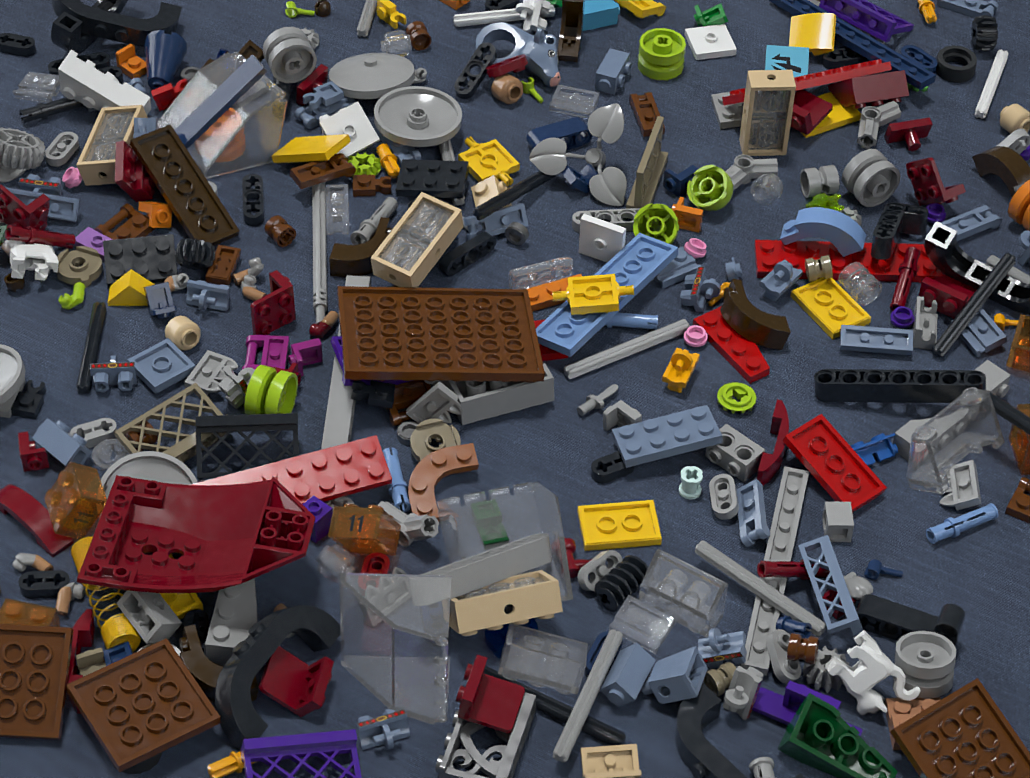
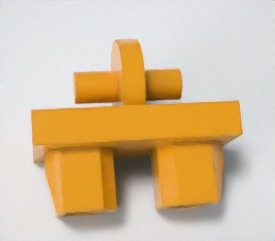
M676 348L662 376V381L668 383L669 390L678 393L682 392L699 361L700 354H691L688 350Z

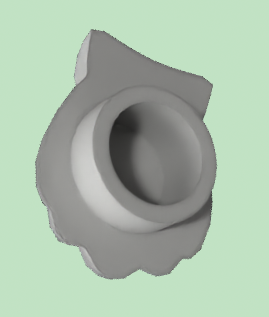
M850 572L844 576L849 593L855 600H860L862 596L873 593V586L867 579L856 576L855 572Z

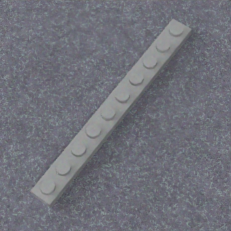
M784 466L764 561H791L809 471ZM760 577L761 580L784 594L787 578ZM757 595L745 644L747 651L746 662L741 664V667L746 670L749 667H753L767 676L770 656L766 639L768 635L776 631V622L780 616V611Z

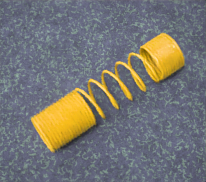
M93 536L78 540L71 548V556L78 574ZM82 583L85 587L86 595L89 597L90 606L93 608V614L97 618V625L101 629L100 632L106 650L128 641L132 650L135 651L140 645L141 639L139 633L124 613L116 614L108 620L100 618L104 611L114 610L118 608V605L114 603L104 609L96 608L99 601L112 599L116 595L122 597L123 594L119 593L121 589H118L117 592L106 594L100 599H95L92 597L95 591L105 590L109 587L101 588L103 586ZM92 600L97 601L95 605L92 604ZM95 610L101 611L98 616ZM99 620L105 621V623L101 626Z

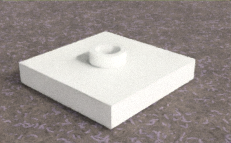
M725 24L685 29L684 35L696 60L736 55L737 49Z
M359 102L319 122L325 135L349 134L351 142L336 153H343L347 158L380 141Z
M583 214L580 219L579 253L608 262L625 247L626 228Z

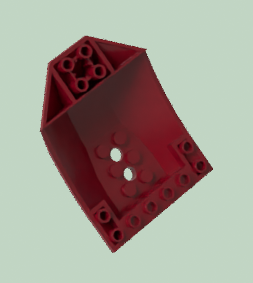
M116 475L78 574L77 582L150 593L214 592L242 584L305 557L316 517L274 476H272L271 480L245 484L183 485ZM151 552V553H153V554H152V555H146V554H144V553ZM176 552L183 556L179 559H172L168 555Z

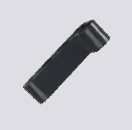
M887 203L873 232L871 256L881 260L891 258L901 233L912 235L925 234L928 209L910 204Z
M871 594L862 596L856 609L864 630L896 641L910 632H935L948 638L955 647L965 619L964 610L955 604L944 605L939 617Z

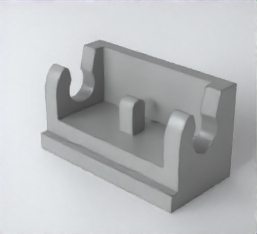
M917 296L913 314V348L933 350L932 347L937 342L938 314H936V300H933L930 308L924 307V297Z

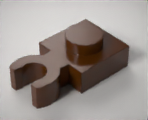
M353 175V197L376 196V192L391 194V177L384 176L380 179H375V175Z

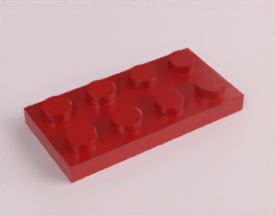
M822 414L785 435L783 439L787 447L834 501L851 502L852 513L884 493L887 488Z

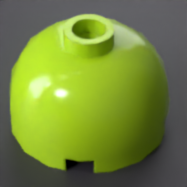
M706 165L694 172L695 176L687 184V194L693 204L702 210L710 212L720 210L730 202L733 195V183L730 176L722 168L715 165Z
M647 204L635 215L633 224L635 237L642 233L668 244H672L677 238L679 231L678 218L667 205Z

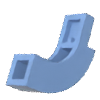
M812 207L799 210L796 220H790L784 224L780 240L784 245L807 237H820L830 241L844 257L863 250L866 233L856 221L844 213L829 208Z

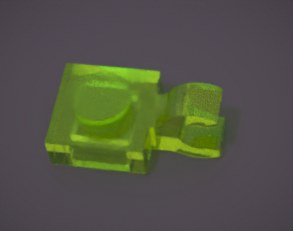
M825 193L818 194L813 197L812 201L805 204L806 208L822 207L839 212L845 209L844 206L838 204L837 200L841 198L840 194H834L833 196H826Z

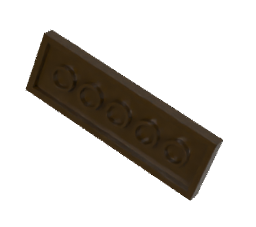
M171 124L131 139L130 146L190 239L204 240L215 246L239 235L240 230Z

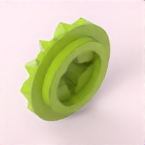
M356 152L355 156H349L348 163H352L356 168L354 175L366 174L376 176L381 170L380 158H376L374 154L367 155L366 152L364 154Z
M727 383L717 393L718 405H722L724 411L731 410L733 414L736 411L742 414L746 410L751 411L753 405L756 404L754 390L743 383ZM733 395L738 400H740V402H737L735 399H732Z

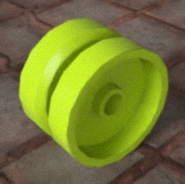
M655 28L642 34L639 40L638 69L646 77L655 80H670L679 76L684 69L686 50L684 37L680 33L666 28Z
M259 365L252 374L247 387L244 404L245 414L291 413L298 389L296 373L284 370L277 373L273 367Z

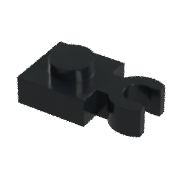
M28 380L26 383L27 392L19 391L11 407L12 416L36 420L44 403L43 395L46 392L44 382H41L39 387L33 388V381Z
M360 380L353 381L351 399L356 401L368 399V405L392 409L395 384L371 380L370 385H366Z

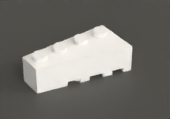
M73 50L68 53L59 66L61 94L68 99L77 100L86 107L99 111L101 108L143 105L146 115L151 110V99L148 95L126 82L123 85L120 84L115 75L108 71L106 74L100 72L95 68V63L87 60L85 63L77 58L78 53Z

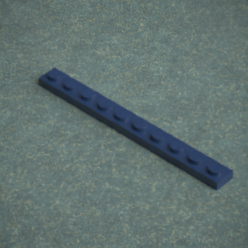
M769 0L793 16L810 13H829L808 0ZM836 17L835 40L870 61L881 59L882 63L891 62L892 70H889V72L905 70L907 83L919 90L935 82L936 75Z

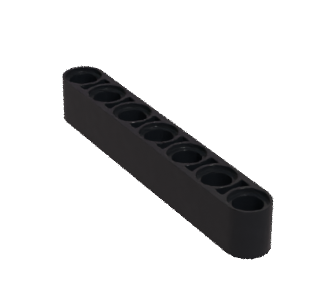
M822 369L814 375L815 397L823 402L980 403V396L986 391V375L977 370Z

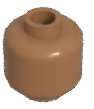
M505 73L494 79L491 91L493 96L499 101L506 104H514L522 96L523 84L518 78Z

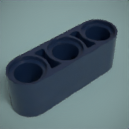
M574 117L532 129L527 134L526 141L534 149L538 143L547 138H559L565 141L567 150L589 143L593 135L589 132L588 126L581 117Z

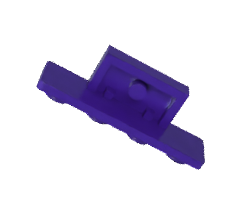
M790 680L786 686L784 696L761 687L752 710L789 725L809 693L834 706L838 711L840 710L841 701ZM854 726L860 732L858 735L861 737L863 730Z

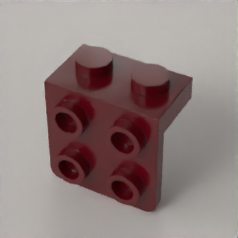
M803 89L798 90L794 97L790 127L808 135L833 110L832 104Z
M932 157L906 164L907 176L911 180L915 198L920 206L933 203H951L959 199L958 195L966 192L963 184L943 186L935 160Z
M0 185V221L17 227L26 228L27 226H33L37 230L46 229L50 198L43 193L30 204L25 205L8 189Z
M278 270L269 273L271 293L254 301L250 306L253 335H268L272 331L296 320L293 285L289 278L284 277Z
M943 274V276H936L934 280L925 277L921 282L919 296L924 297V305L927 307H931L933 300H936L937 311L955 319L977 289Z
M279 646L267 660L259 689L262 693L299 717H303L315 709L318 710L324 704L326 699L324 694L332 678L331 671L334 661L325 656L315 663L308 665Z
M477 655L474 665L468 663L463 679L467 681L466 687L460 686L456 697V702L460 703L457 717L501 732L510 733L513 729L525 688L521 685L484 674L488 658Z

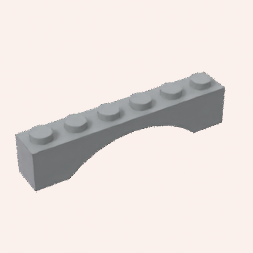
M989 360L975 369L986 375V390L1000 398H1003L1010 389L1008 384L1011 377L1009 373ZM960 403L951 411L937 417L910 420L895 432L893 444H896L898 447L897 454L915 466L922 459L926 460L937 447H942L953 434L957 435L968 422L972 423L975 421L979 413L984 409L988 410L989 408L981 403Z

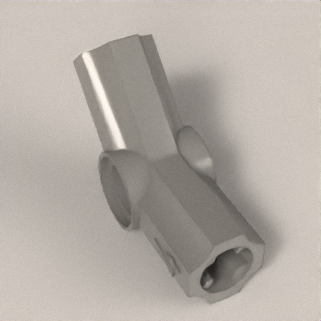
M892 101L877 108L867 106L862 109L857 143L861 145V148L870 149V147L875 146L878 128L901 117L899 105Z
M742 154L736 156L734 164L725 172L732 180L734 191L741 184L750 183L752 179L776 178L778 176L777 159H753L751 156Z
M387 501L380 502L372 514V520L392 532L396 542L403 547L409 546L413 541L433 538L439 533V522L435 516H428L427 514L418 516L415 513L407 515Z

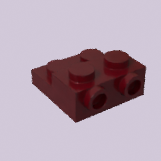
M124 140L116 142L115 183L136 203L153 199L155 183L141 161Z

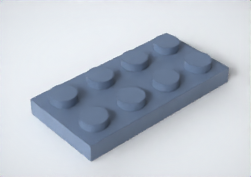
M708 405L612 429L613 439L626 468L723 443L722 434Z

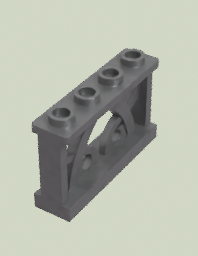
M525 693L510 733L495 730L496 734L508 744L493 746L487 749L483 755L476 749L470 735L486 726L458 718V711H456L452 723L454 730L452 733H448L445 739L444 756L439 755L435 771L439 772V778H488L476 775L480 770L491 778H513L535 714L536 695ZM461 742L463 749L458 750ZM498 754L502 759L495 761L492 755ZM457 759H463L465 762L461 764V768L469 767L472 763L475 766L471 770L464 772L454 769L453 763Z

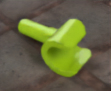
M293 1L286 2L287 9H285V12L289 18H294L297 14L314 16L315 11L297 8Z
M529 77L528 83L521 80L523 93L533 95L539 103H542L544 100L535 90L534 79Z

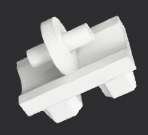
M523 0V3L517 4L515 10L521 14L520 19L524 20L523 30L529 33L532 30L537 31L538 28H541L544 31L547 26V20L540 18L539 15H546L550 10L551 3L546 0Z

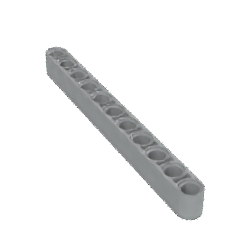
M347 275L345 286L371 287V276ZM339 324L338 336H341V333H340V324ZM336 354L321 450L351 441L356 400L351 399L352 386H344L342 382L343 371Z

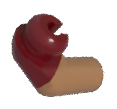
M330 311L319 325L312 324L309 334L319 339L323 338L338 321V313Z

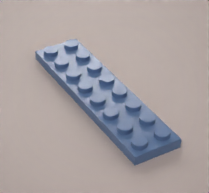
M639 233L594 275L615 274L616 282L619 286L634 285V295L620 296V311L678 256V247ZM566 300L536 328L538 343L571 357L619 311L571 315L570 305Z

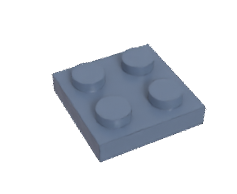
M169 338L127 359L128 362H135L136 375L155 394L188 377L196 367Z

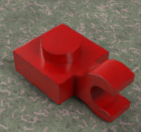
M187 79L180 80L175 87L169 83L151 91L159 111L180 104L179 98L192 94Z

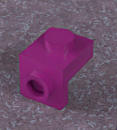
M319 338L291 344L292 355H288L289 364L291 366L293 362L298 363L301 376H304L303 366L323 361L322 344Z

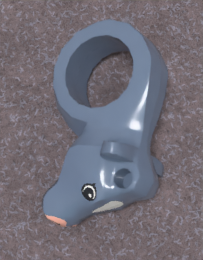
M498 22L484 27L477 35L476 49L482 43H493L498 40L510 41L515 45V49L510 55L505 58H496L493 64L525 54L528 61L525 69L538 76L547 87H555L559 84L558 41L552 34L545 35L543 29L538 28L534 36L514 25Z

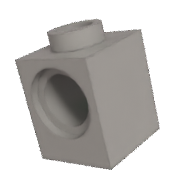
M825 502L822 515L824 536L828 535L831 542H851L854 529L851 502Z

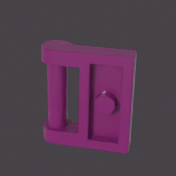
M249 335L246 338L247 354L245 365L242 369H256L259 366L255 365L256 352L259 347H263L261 365L286 369L290 343L289 336Z

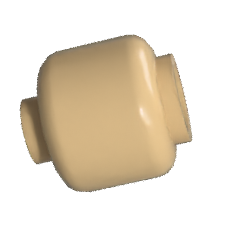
M1019 104L1006 106L1000 113V126L1009 133L1017 129H1025L1028 132L1030 130V112Z
M176 316L166 325L165 337L166 339L169 338L180 350L187 351L197 345L201 337V330L196 323L186 316Z

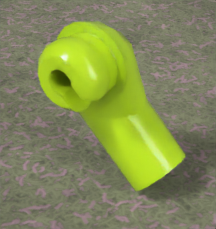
M75 283L71 296L64 293V296L61 295L58 301L63 309L70 310L84 301L86 288L84 283Z

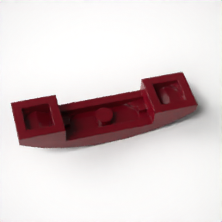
M779 399L776 401L770 429L771 434L778 435L773 454L763 452L757 474V480L763 486L779 470L786 451V444L783 442V439L789 433V418L783 401Z
M8 484L0 490V511L5 515L7 513L11 514L36 537L37 544L52 557H55L74 544L73 539L59 521L29 493L12 484Z
M87 609L72 628L74 632L67 684L83 677V675H77L78 666L75 656L81 654L82 647H93L96 626L93 609ZM69 695L74 710L77 714H81L78 707Z

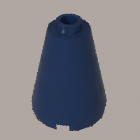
M157 30L149 33L146 37L144 45L147 81L153 90L172 82L187 53V42L177 33L172 32L170 35L165 34V30Z

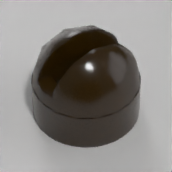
M318 0L314 6L315 14L319 17L329 16L331 14L330 3L327 0Z
M10 273L4 278L6 286L10 291L23 290L25 286L24 277L23 279L12 278Z

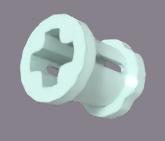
M687 466L681 470L682 483L679 485V494L685 499L692 500L701 495L700 483L703 480V472L696 466Z

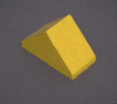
M131 269L110 286L108 306H148L144 287L155 284Z

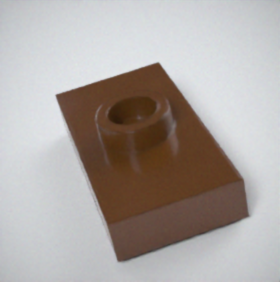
M218 245L213 265L209 267L205 276L206 282L229 286L241 256V249Z

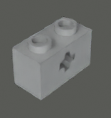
M127 590L116 603L145 643H157L166 638L169 640L182 624L160 593Z

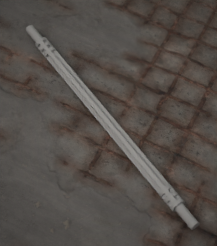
M326 182L312 186L313 310L316 312L317 325L323 320L327 311Z

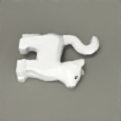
M5 240L3 242L2 250L10 256L12 278L23 279L25 270L35 271V280L45 281L50 273V269H53V272L58 271V257L54 254L55 251L52 246L36 243L25 244L23 241Z
M865 630L854 638L855 642L861 646L856 645L847 650L852 659H859L854 666L847 665L835 656L825 664L826 670L832 676L839 675L847 691L857 699V711L861 715L875 713L879 710L885 713L888 711L883 703L885 701L884 697L871 688L890 675L894 677L893 690L899 699L911 701L920 694L919 687L909 691L904 689L906 675L901 668L894 665L880 650L876 641Z

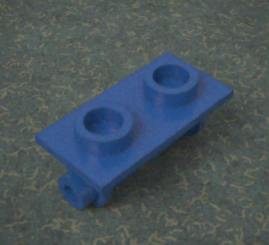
M882 433L873 437L871 442L864 444L863 441H859L851 445L852 449L867 466L876 463L873 454H875L878 462L895 457V454L898 453L897 445L891 443L895 433L887 436Z

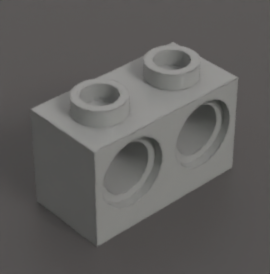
M725 424L719 429L722 434L723 443L706 447L705 457L728 471L730 475L745 482L758 471L765 449L728 424Z

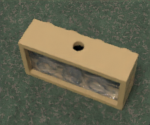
M792 70L748 71L739 137L743 155H786L796 90Z
M143 105L101 108L77 162V168L86 186L116 184V142L124 140L130 146V141L133 139L134 118H148Z
M421 192L372 255L373 274L398 287L418 288L462 230V210Z
M543 570L515 575L442 602L444 622L462 636L475 635L477 630L485 628L487 630H498L503 628V624L513 623L514 625L526 624L529 622V619L536 617L539 619H549L555 616L554 613L563 612L559 581Z

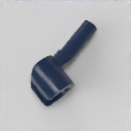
M873 559L869 562L864 575L868 579L875 580L879 577V574L902 577L903 571L883 567L879 560Z

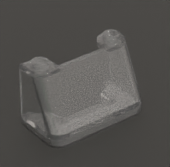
M975 387L964 390L962 395L923 426L915 430L911 436L906 476L911 489L943 494L950 488L946 472L970 452L980 454L983 451L982 447L986 445H992L993 448L998 449L1005 443L988 390H981Z

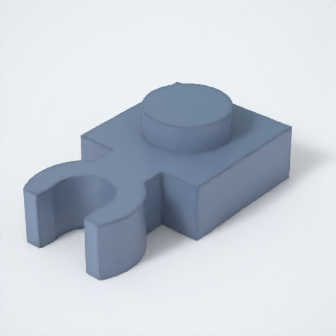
M333 81L314 88V93L303 95V103H309L310 110L317 109L320 104L326 107L344 99V92Z

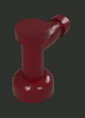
M571 538L561 539L555 544L556 553L564 559V573L567 578L577 577L579 570L592 560H574L573 554L576 551V544Z

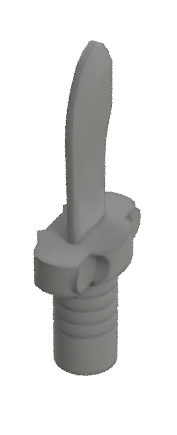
M611 385L598 396L594 394L587 396L586 402L577 407L578 414L583 416L594 408L602 409L604 407L603 400L614 394L618 390V385Z

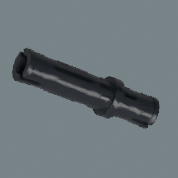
M63 98L45 104L43 102L37 103V106L19 110V115L25 116L21 117L22 123L25 124L40 118L42 120L48 119L50 115L84 107L85 105L74 99Z

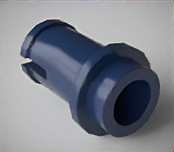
M788 615L778 618L776 622V630L782 629L790 635L791 633L800 634L802 638H809L812 631L805 630V628L812 629L810 623L793 620Z

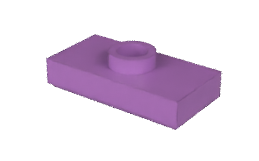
M88 227L75 237L74 246H87L97 250L100 258L105 262L103 241L113 239Z

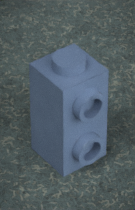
M609 49L596 71L595 90L615 95L618 88H622L625 76L630 74L632 63L629 62L630 53Z
M47 418L38 427L32 439L65 466L78 472L93 451L85 446L87 441L77 433L74 435L69 433L71 428L61 420L54 422Z
M638 643L620 650L603 681L600 691L617 707L634 701L656 660Z

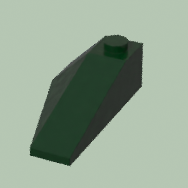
M811 693L807 695L789 723L778 747L779 751L797 761L838 778H895L898 772L874 747H870L858 735L860 732L854 726L850 727L839 716L841 713L834 706Z

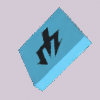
M766 46L765 70H792L794 77L808 74L809 48Z

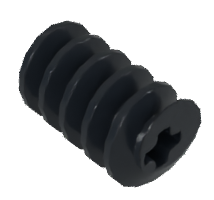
M628 555L615 568H612L602 580L595 584L596 597L607 610L615 612L619 608L618 605H623L625 599H629L632 593H636L639 587L645 584V579L651 578L650 570L642 559Z

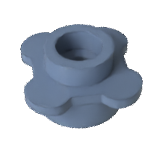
M732 257V262L726 263L729 281H732V279L739 280L738 277L743 276L741 264L736 263L735 258Z

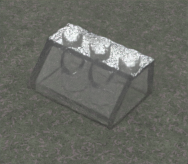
M657 549L640 585L639 603L647 609L654 610L666 616L669 620L675 621L689 628L692 632L699 633L707 638L709 630L715 628L723 618L728 583Z
M509 623L499 662L498 674L503 675L509 680L520 679L527 681L535 687L546 686L554 688L562 694L573 693L578 695L586 668L588 643Z

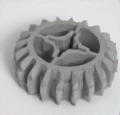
M10 127L8 129L0 128V164L11 168H18L19 170L35 169L41 165L45 157V146L40 138L34 137L33 134H28L26 131H19Z

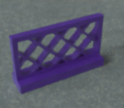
M821 0L819 7L825 11L834 13L837 17L884 42H889L893 34L912 31L914 27L913 24L867 0Z
M356 729L244 739L240 752L242 762H244L246 778H267L273 770L284 778H295L294 776L301 767L313 775V778H326L322 773L329 765L342 773L339 778H345V776L347 778H362L356 747ZM350 753L351 764L347 768H344L334 760L338 754ZM318 756L326 763L317 771L306 763L310 757ZM282 759H291L298 764L291 774L278 766ZM262 761L270 768L261 777L252 770L251 762Z

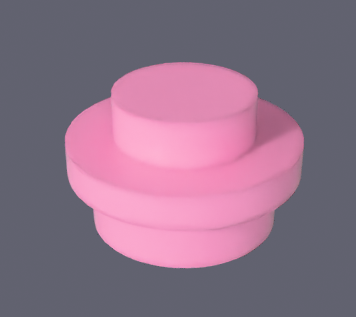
M68 168L62 177V181L69 189L77 187L82 181L78 168Z
M691 238L685 243V251L692 255L694 259L702 258L706 255L707 246L703 241Z
M690 326L684 333V341L689 346L701 347L707 342V333L701 326Z

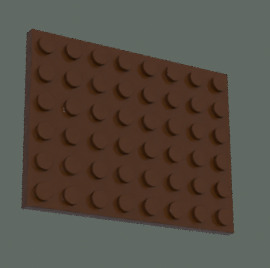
M338 286L337 288L344 379L356 381L363 379L379 381L544 382L545 373L528 289Z

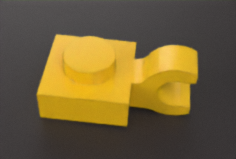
M377 0L376 12L380 19L384 20L394 29L398 28V22L406 24V16L396 10L394 3L390 0Z

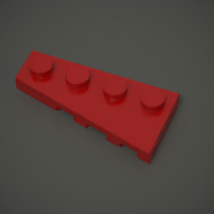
M722 306L693 319V325H698L705 329L708 336L707 341L749 384L769 375L770 367L756 343L744 338L730 327L721 314L720 309Z

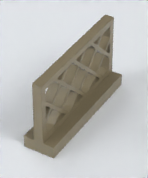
M657 116L639 164L626 209L642 208L653 202L668 160V152L661 151L664 117Z
M194 383L114 432V435L129 454L140 452L141 449H147L171 455L184 463L196 455V431L191 435L180 433L181 424L196 426L195 420L183 418L184 409L199 411L198 416H201V412L212 413L214 416L223 414L198 384ZM194 392L200 399V405L185 403V399ZM170 406L181 408L180 417L165 415V410ZM149 419L161 420L160 429L145 427V421ZM163 422L179 423L177 432L162 430ZM129 431L141 433L139 442L129 441L124 434ZM143 433L158 435L157 445L142 443ZM212 433L201 434V443L206 448L219 441ZM217 433L221 437L225 435V433ZM161 436L176 438L175 445L172 447L160 446Z

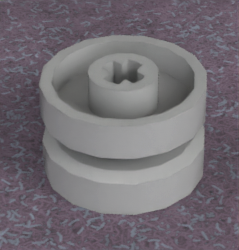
M283 27L275 30L265 40L262 51L273 76L278 81L296 83L304 80L315 69L317 62L316 54L310 45L307 35L301 29Z
M868 149L851 159L843 171L841 180L845 188L854 194L855 198L862 205L874 207L883 203L895 192L901 176L899 170L880 151Z
M929 631L910 632L902 636L896 643L895 665L901 668L906 675L904 689L909 691L919 687L920 694L917 698L924 699L937 698L949 692L953 687L956 648L952 641L943 635Z

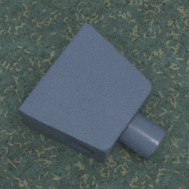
M691 647L657 661L650 677L646 678L641 688L644 695L654 693L661 704L697 697L708 669L697 647Z

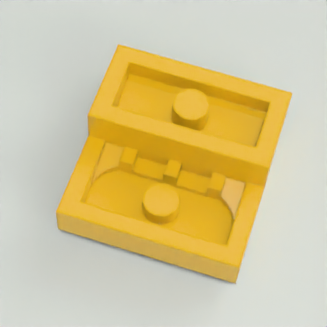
M810 13L791 17L789 46L809 48V52H812L815 56L834 51L836 15L834 13Z

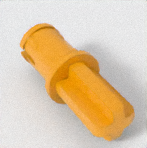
M917 0L919 12L924 15L926 23L936 22L935 4L931 0Z
M388 144L378 145L376 153L380 158L382 168L386 169L388 175L393 179L397 178L400 171L397 157L392 154Z
M232 751L228 757L209 764L207 771L210 778H222L234 772L241 773L244 768L241 752L235 753Z

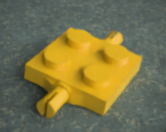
M471 136L465 139V144L470 149L458 154V161L469 162L468 172L478 182L495 175L507 187L513 184L514 180L509 174L519 171L520 163L496 139L480 144Z
M615 274L569 277L566 291H552L553 302L567 300L570 305L571 315L619 311L620 296L634 295V285L619 286L616 282Z

